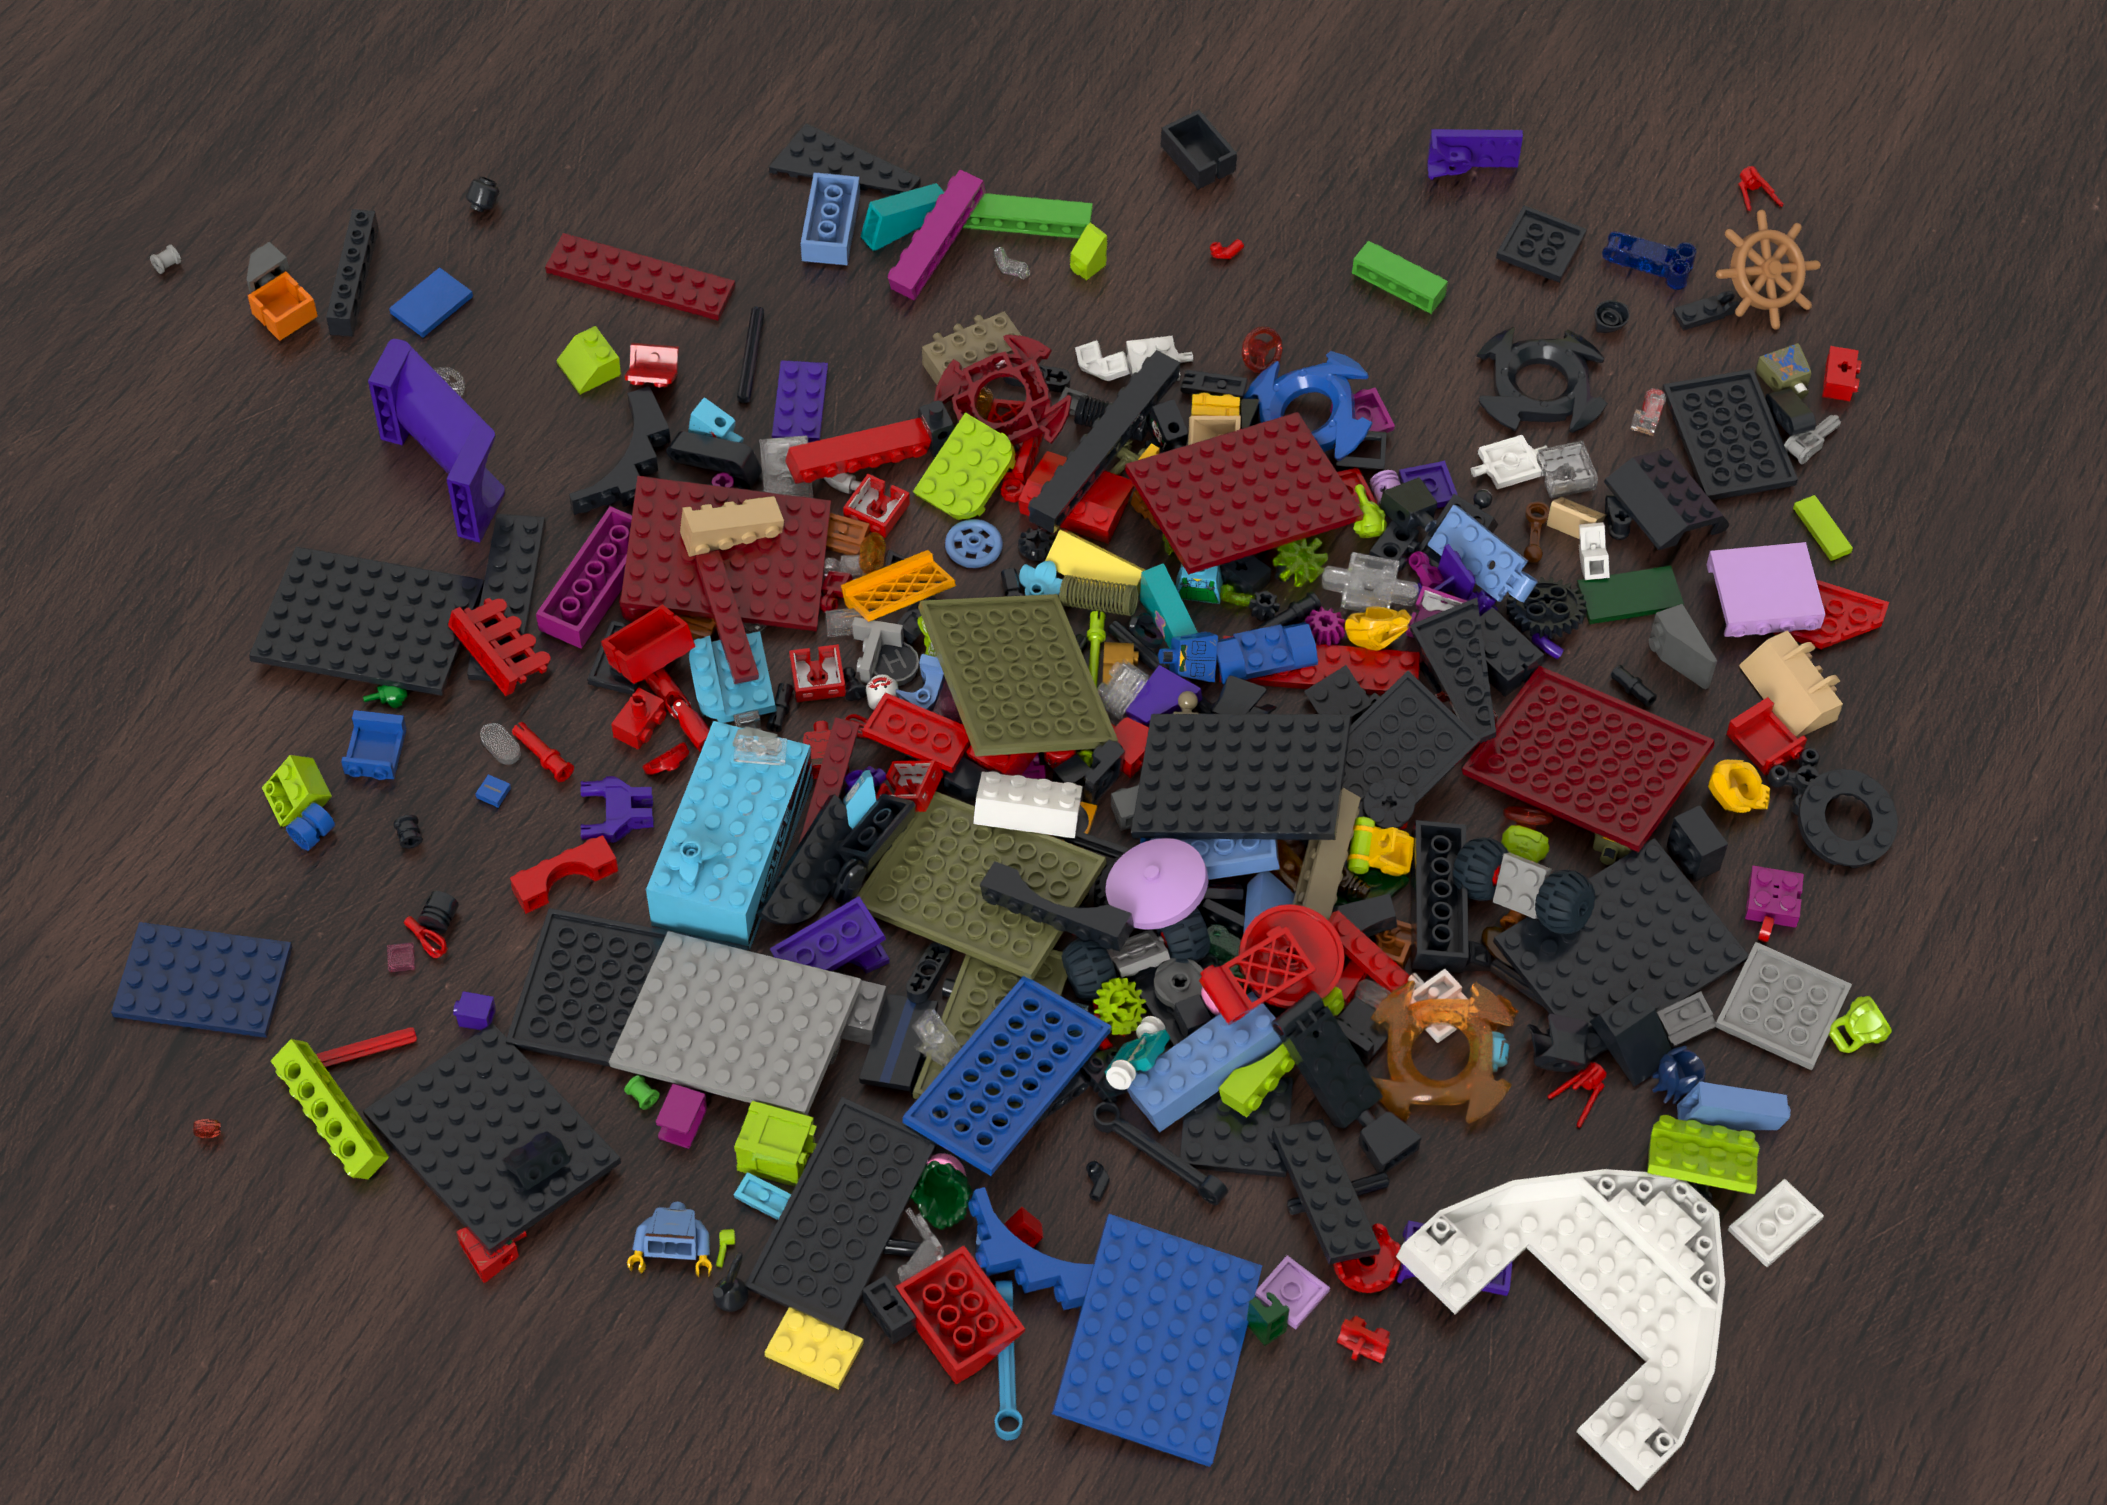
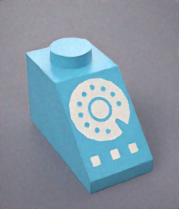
M870 770L862 773L843 799L844 806L847 809L849 826L852 829L876 802L873 777Z

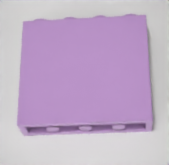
M1806 542L1710 551L1707 569L1708 573L1713 572L1726 622L1725 637H1742L1752 634L1765 635L1773 632H1785L1787 630L1789 632L1795 630L1811 631L1821 628L1825 611Z

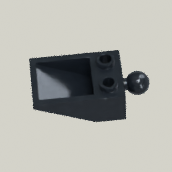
M1485 489L1478 490L1473 497L1474 505L1453 494L1436 520V526L1428 532L1417 551L1424 552L1428 556L1430 565L1438 568L1441 555L1427 544L1453 505L1461 507L1474 519H1481V524L1492 533L1498 526L1497 521L1494 517L1482 511V509L1491 505L1493 500L1492 494Z

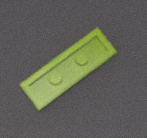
M1815 495L1794 503L1793 509L1830 561L1852 553L1853 547Z

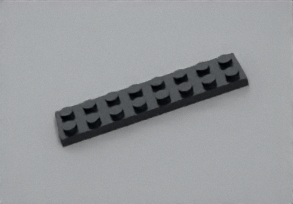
M496 514L480 606L484 605V600L490 598L492 601L495 599L505 600L507 608L503 615L506 618L516 616L521 620L522 623L518 633L522 636L527 632L546 523L545 517ZM494 618L483 623L485 628H488L498 623V621ZM509 635L497 642L501 646L513 639ZM471 654L467 673L468 680L493 681ZM523 654L513 658L512 661L514 663L522 661Z

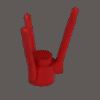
M1749 166L1740 173L1742 181L1738 185L1742 190L1747 211H1751L1747 188L1756 190L1760 186L1780 207H1783L1784 204L1774 193V189L1765 181L1754 166Z
M1591 1062L1585 1069H1581L1574 1077L1551 1092L1548 1098H1554L1571 1085H1573L1572 1088L1574 1090L1580 1086L1587 1090L1594 1089L1577 1122V1127L1580 1128L1599 1092L1605 1087L1602 1081L1606 1078V1072L1599 1064Z

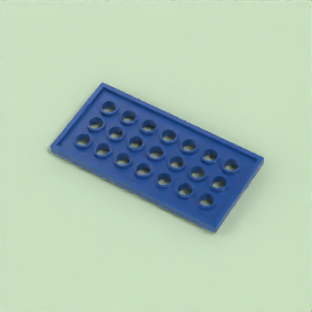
M1023 976L905 1113L902 1123L992 1176L1111 1032V1025L1036 981ZM1026 1005H1035L1038 1009L1027 1011L1024 1007ZM1054 1017L1059 1022L1057 1024H1050L1046 1019ZM1019 1022L1023 1026L1019 1029H1014L1009 1024ZM1077 1030L1081 1033V1035L1078 1037H1072L1068 1034V1032ZM1041 1035L1045 1039L1041 1042H1036L1031 1037ZM1002 1039L1008 1044L1001 1047L997 1046L994 1042ZM1055 1048H1063L1067 1052L1065 1054L1058 1055L1054 1053L1053 1050ZM1024 1052L1030 1057L1023 1060L1019 1059L1016 1055ZM988 1057L992 1059L993 1062L990 1064H983L979 1060L981 1058ZM1046 1065L1052 1070L1045 1073L1041 1072L1038 1068ZM1010 1070L1014 1072L1015 1075L1012 1077H1004L1001 1074V1072ZM974 1075L978 1078V1080L975 1082H968L964 1079V1077ZM1032 1083L1037 1088L1035 1090H1026L1023 1085ZM995 1088L999 1090L1000 1093L997 1095H989L986 1092V1090ZM959 1093L962 1095V1098L960 1100H952L949 1098V1095ZM1017 1101L1022 1106L1014 1109L1009 1107L1008 1103ZM975 1106H980L985 1111L982 1113H974L970 1109ZM943 1111L947 1116L945 1118H936L933 1114ZM1001 1119L1007 1124L1003 1127H998L993 1124V1121ZM964 1124L969 1127V1130L960 1132L955 1127ZM980 1138H988L991 1140V1143L988 1145H981L978 1143L977 1140Z

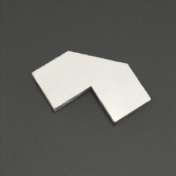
M1097 340L1075 348L1079 367L1086 373L1106 381L1130 374L1124 351L1102 358L1100 345Z

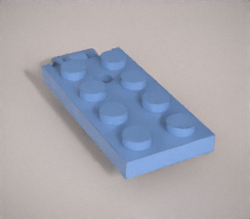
M1457 505L1452 506L1427 544L1441 556L1445 545L1449 544L1454 551L1459 553L1466 569L1473 573L1475 583L1497 601L1501 602L1508 592L1515 599L1525 602L1538 582L1534 577L1522 571L1528 562L1527 559ZM1495 561V568L1491 570L1489 568L1490 562Z

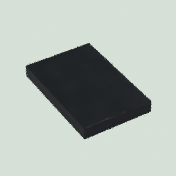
M611 621L605 638L629 624ZM601 645L588 676V684L630 695L634 694L641 681L633 684L623 676L622 672L620 673L609 664L604 648Z

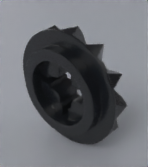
M1040 526L1036 529L1029 527L1025 533L1021 532L1018 540L1019 551L1030 560H1045L1054 543L1055 534L1041 529ZM1037 538L1040 539V545L1038 546V549H1036V545L1034 543L1035 539Z

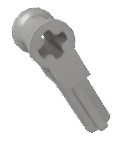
M1830 415L1817 425L1814 431L1791 436L1784 444L1786 451L1798 458V462L1801 465L1806 463L1811 456L1822 449L1824 438L1840 426L1841 421L1837 415Z

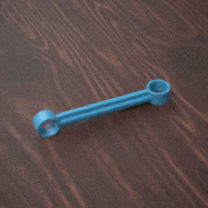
M996 1281L997 1291L1013 1311L1012 1281ZM1013 1341L998 1354L1000 1411L995 1417V1432L1003 1440L1016 1439L1022 1432L1023 1423L1021 1414L1016 1410ZM1004 1417H1013L1018 1421L1019 1426L1014 1431L1006 1432L999 1427V1422Z

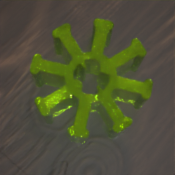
M1306 538L1279 546L1277 551H1281V553L1274 558V566H1288L1279 577L1286 581L1295 573L1296 583L1294 586L1301 587L1308 580L1312 583L1324 572V568L1320 567L1328 560L1327 553L1314 554V551L1322 545V542L1315 538L1307 546Z

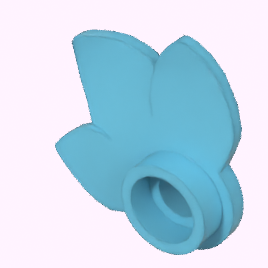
M1044 561L1036 569L1027 564L1023 565L1020 570L1019 581L1025 588V596L1059 595L1063 579L1056 578V566L1053 561ZM1036 589L1041 590L1039 593L1033 592V590Z

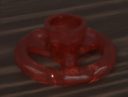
M1266 326L1257 327L1249 332L1242 345V358L1250 370L1261 373L1276 361H1280L1283 345L1279 334L1274 329ZM1265 333L1269 334L1273 339L1264 342L1254 337ZM1276 347L1273 359L1265 365V356L1269 353L1270 349ZM1249 356L1257 358L1256 365L1251 361Z
M1510 806L1503 809V815L1507 819L1516 821V826L1520 825L1535 831L1537 825H1547L1553 821L1551 814L1535 808Z

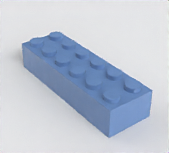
M1253 992L1247 995L1251 1002L1259 999ZM1264 1004L1253 1009L1231 1025H1228L1222 1015L1219 1014L1158 1057L1152 1068L1144 1072L1138 1071L1135 1079L1127 1088L1131 1099L1160 1133L1218 1092V1088L1235 1069L1249 1066L1274 1052L1283 1043L1271 1025V1022L1276 1018Z

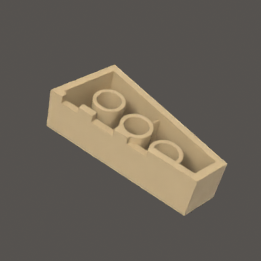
M775 496L745 500L742 505H737L734 501L725 502L719 508H712L711 504L702 505L701 510L692 511L691 507H684L682 509L680 534L688 555L691 557L718 549L726 550L733 545L741 543L750 544L764 537L773 538L782 533L784 519Z

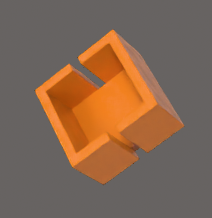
M284 272L248 295L252 314L264 326L266 325L267 329L279 341L318 317L314 299L302 287L299 288V284L287 272Z

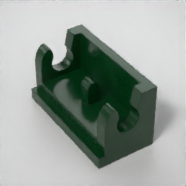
M1270 1292L1266 1293L1267 1299L1272 1302L1270 1307L1263 1306L1261 1301L1255 1297L1249 1301L1247 1326L1264 1346L1286 1332L1290 1310L1287 1305L1283 1306L1278 1298Z

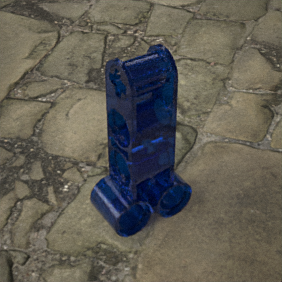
M1615 231L1609 234L1607 247L1602 250V256L1607 261L1667 278L1666 283L1672 289L1680 290L1685 288L1689 272L1693 269L1696 257V248L1693 244L1684 242L1674 248Z

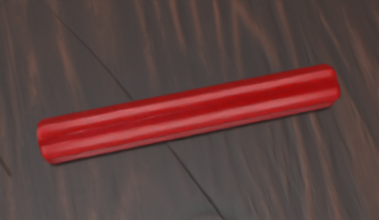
M410 1027L316 1055L326 1068L414 1043L417 1041L414 1028Z

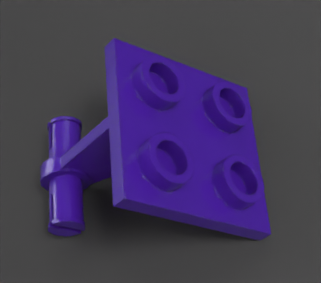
M1447 544L1444 547L1438 565V570L1445 581L1434 589L1443 593L1452 591L1456 597L1467 600L1472 594L1476 582L1475 577L1469 569H1466L1459 553ZM1421 583L1415 584L1412 587V590L1419 597L1422 589Z

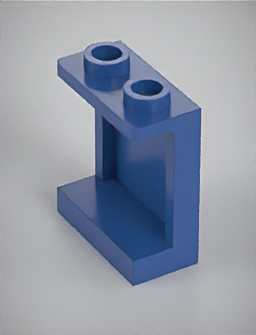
M354 710L352 716L354 728L347 756L342 757L341 761L344 774L352 777L366 776L374 777L378 780H394L407 730L404 716Z

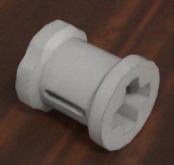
M171 244L166 246V250L150 256L152 265L160 274L164 273L165 269L172 264L181 263L179 253Z

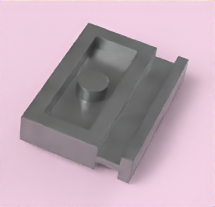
M1701 991L1656 1012L1666 1037L1671 1043V1048L1717 1026L1712 1016L1713 1013Z

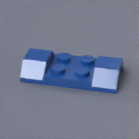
M1305 622L1284 627L1280 624L1233 634V637L1218 640L1216 658L1220 668L1222 684H1225L1228 676L1246 680L1318 665L1316 643L1309 624Z

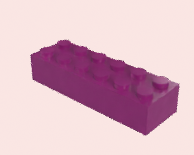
M611 506L608 508L537 611L536 617L539 631L582 649L622 590L632 515Z

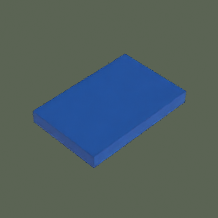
M438 268L391 306L389 310L390 314L421 337H425L473 297V293L444 270Z

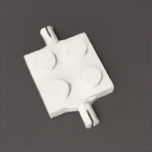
M1173 336L1126 341L1127 363L1131 376L1134 372H1139L1144 360L1147 357H1151L1156 350L1181 363L1193 362L1192 352L1178 354L1174 346Z
M1523 435L1479 447L1478 454L1483 465L1471 467V473L1473 477L1485 473L1488 474L1497 489L1541 477L1542 470L1537 462V458L1542 456V452L1549 451L1546 445L1532 449L1527 444Z

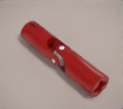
M658 669L655 671V674L653 672L648 675L645 681L656 696L664 700L665 707L674 718L679 719L680 727L698 751L701 752L710 728L701 716L691 708L690 702L665 669Z

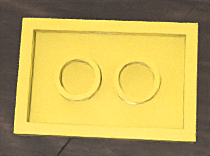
M789 1307L765 1350V1357L839 1389L864 1342L863 1338L845 1330L841 1331Z

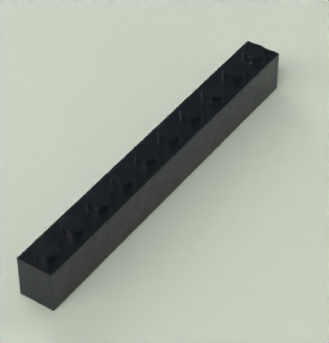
M1158 350L1151 357H1147L1144 360L1142 368L1139 372L1133 373L1126 388H1121L1114 403L1108 404L1101 419L1097 418L1092 426V430L1088 434L1083 435L1076 450L1072 449L1063 466L1059 465L1057 467L1054 477L1050 482L1046 481L1041 489V493L1031 499L1028 505L1030 522L1053 534L1056 532L1148 417L1152 406L1160 402L1179 378L1181 362Z

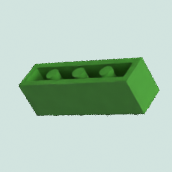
M1368 241L1354 258L1353 274L1432 314L1446 295L1448 281L1423 269L1419 265L1403 259L1399 255L1387 251L1380 245Z

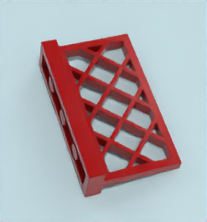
M994 398L987 421L1003 423L1013 416L1016 417L1023 409L1025 402ZM999 407L1009 408L1010 410L1002 416H999L997 413ZM1044 434L1017 444L1020 449L1015 453V466L1012 473L1006 472L1002 480L1009 478L1020 479L1025 486L1032 473Z

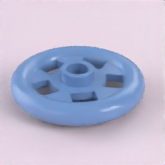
M969 519L957 523L949 530L945 539V549L948 556L958 565L967 568H981L993 563L999 557L1003 548L1002 536L997 528L979 519ZM967 529L972 530V533H968L965 536L962 533ZM982 531H985L990 536L987 539H985L984 536L980 533ZM962 541V548L956 549L955 542ZM986 545L993 547L990 553L983 552ZM966 553L977 554L976 559L966 558Z

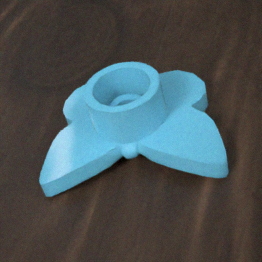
M689 835L684 839L680 851L674 852L669 856V868L679 870L682 879L692 886L698 877L699 864L703 860L711 859L722 853V848L710 842L701 843L699 837Z

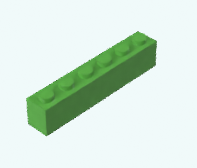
M988 193L984 194L963 228L1080 238L1087 225L1092 222V203Z

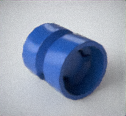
M311 803L301 813L302 818L296 817L286 827V831L292 840L306 851H309L320 841L319 836H325L335 827L332 817L316 803Z

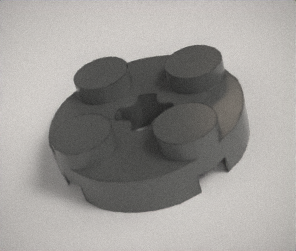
M1171 958L1163 962L1156 970L1154 978L1155 994L1162 1003L1170 1006L1173 1010L1175 1003L1197 994L1202 998V985L1199 979L1202 977L1200 973L1203 969L1193 960L1187 959L1188 963H1179L1175 961L1177 958ZM1184 979L1186 981L1184 987H1176L1174 980L1182 981Z

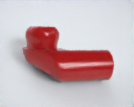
M1236 239L1228 247H1222L1221 243L1214 242L1210 245V254L1216 259H1231L1244 248V244L1239 239Z

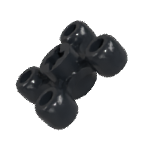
M1805 748L1801 752L1798 759L1801 768L1798 772H1789L1785 766L1775 765L1768 774V782L1771 786L1775 788H1780L1784 785L1792 786V790L1797 796L1794 798L1791 806L1793 813L1799 816L1798 803L1803 791L1819 776L1815 768L1819 763L1820 755L1814 748Z

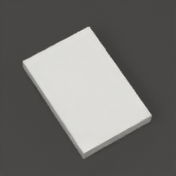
M1784 1179L1731 1224L1728 1231L1768 1267L1817 1225L1824 1215Z

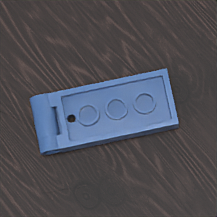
M1176 839L1188 843L1199 852L1208 871V880L1280 869L1277 839Z

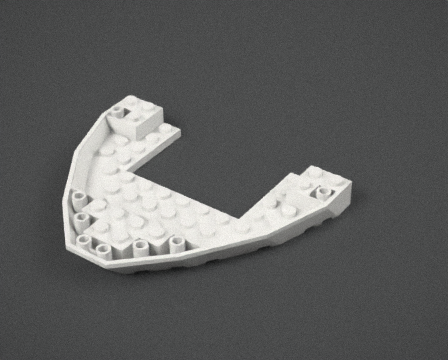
M1609 1169L1512 1180L1438 1211L1402 1245L1396 1258L1454 1314L1458 1313L1527 1248L1646 1361L1576 1431L1639 1491L1683 1444L1715 1372L1725 1288L1719 1211L1684 1180L1648 1174L1647 1172Z

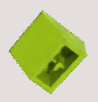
M289 755L262 787L279 825L283 827L289 825L296 817L302 818L301 813L311 803H316L323 807L332 797L314 759L309 757Z

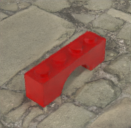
M603 835L591 838L578 847L567 849L554 858L545 859L530 869L517 872L514 876L510 877L512 891L525 914L549 903L550 889L560 878L579 874L587 876L596 882L618 872L617 860Z

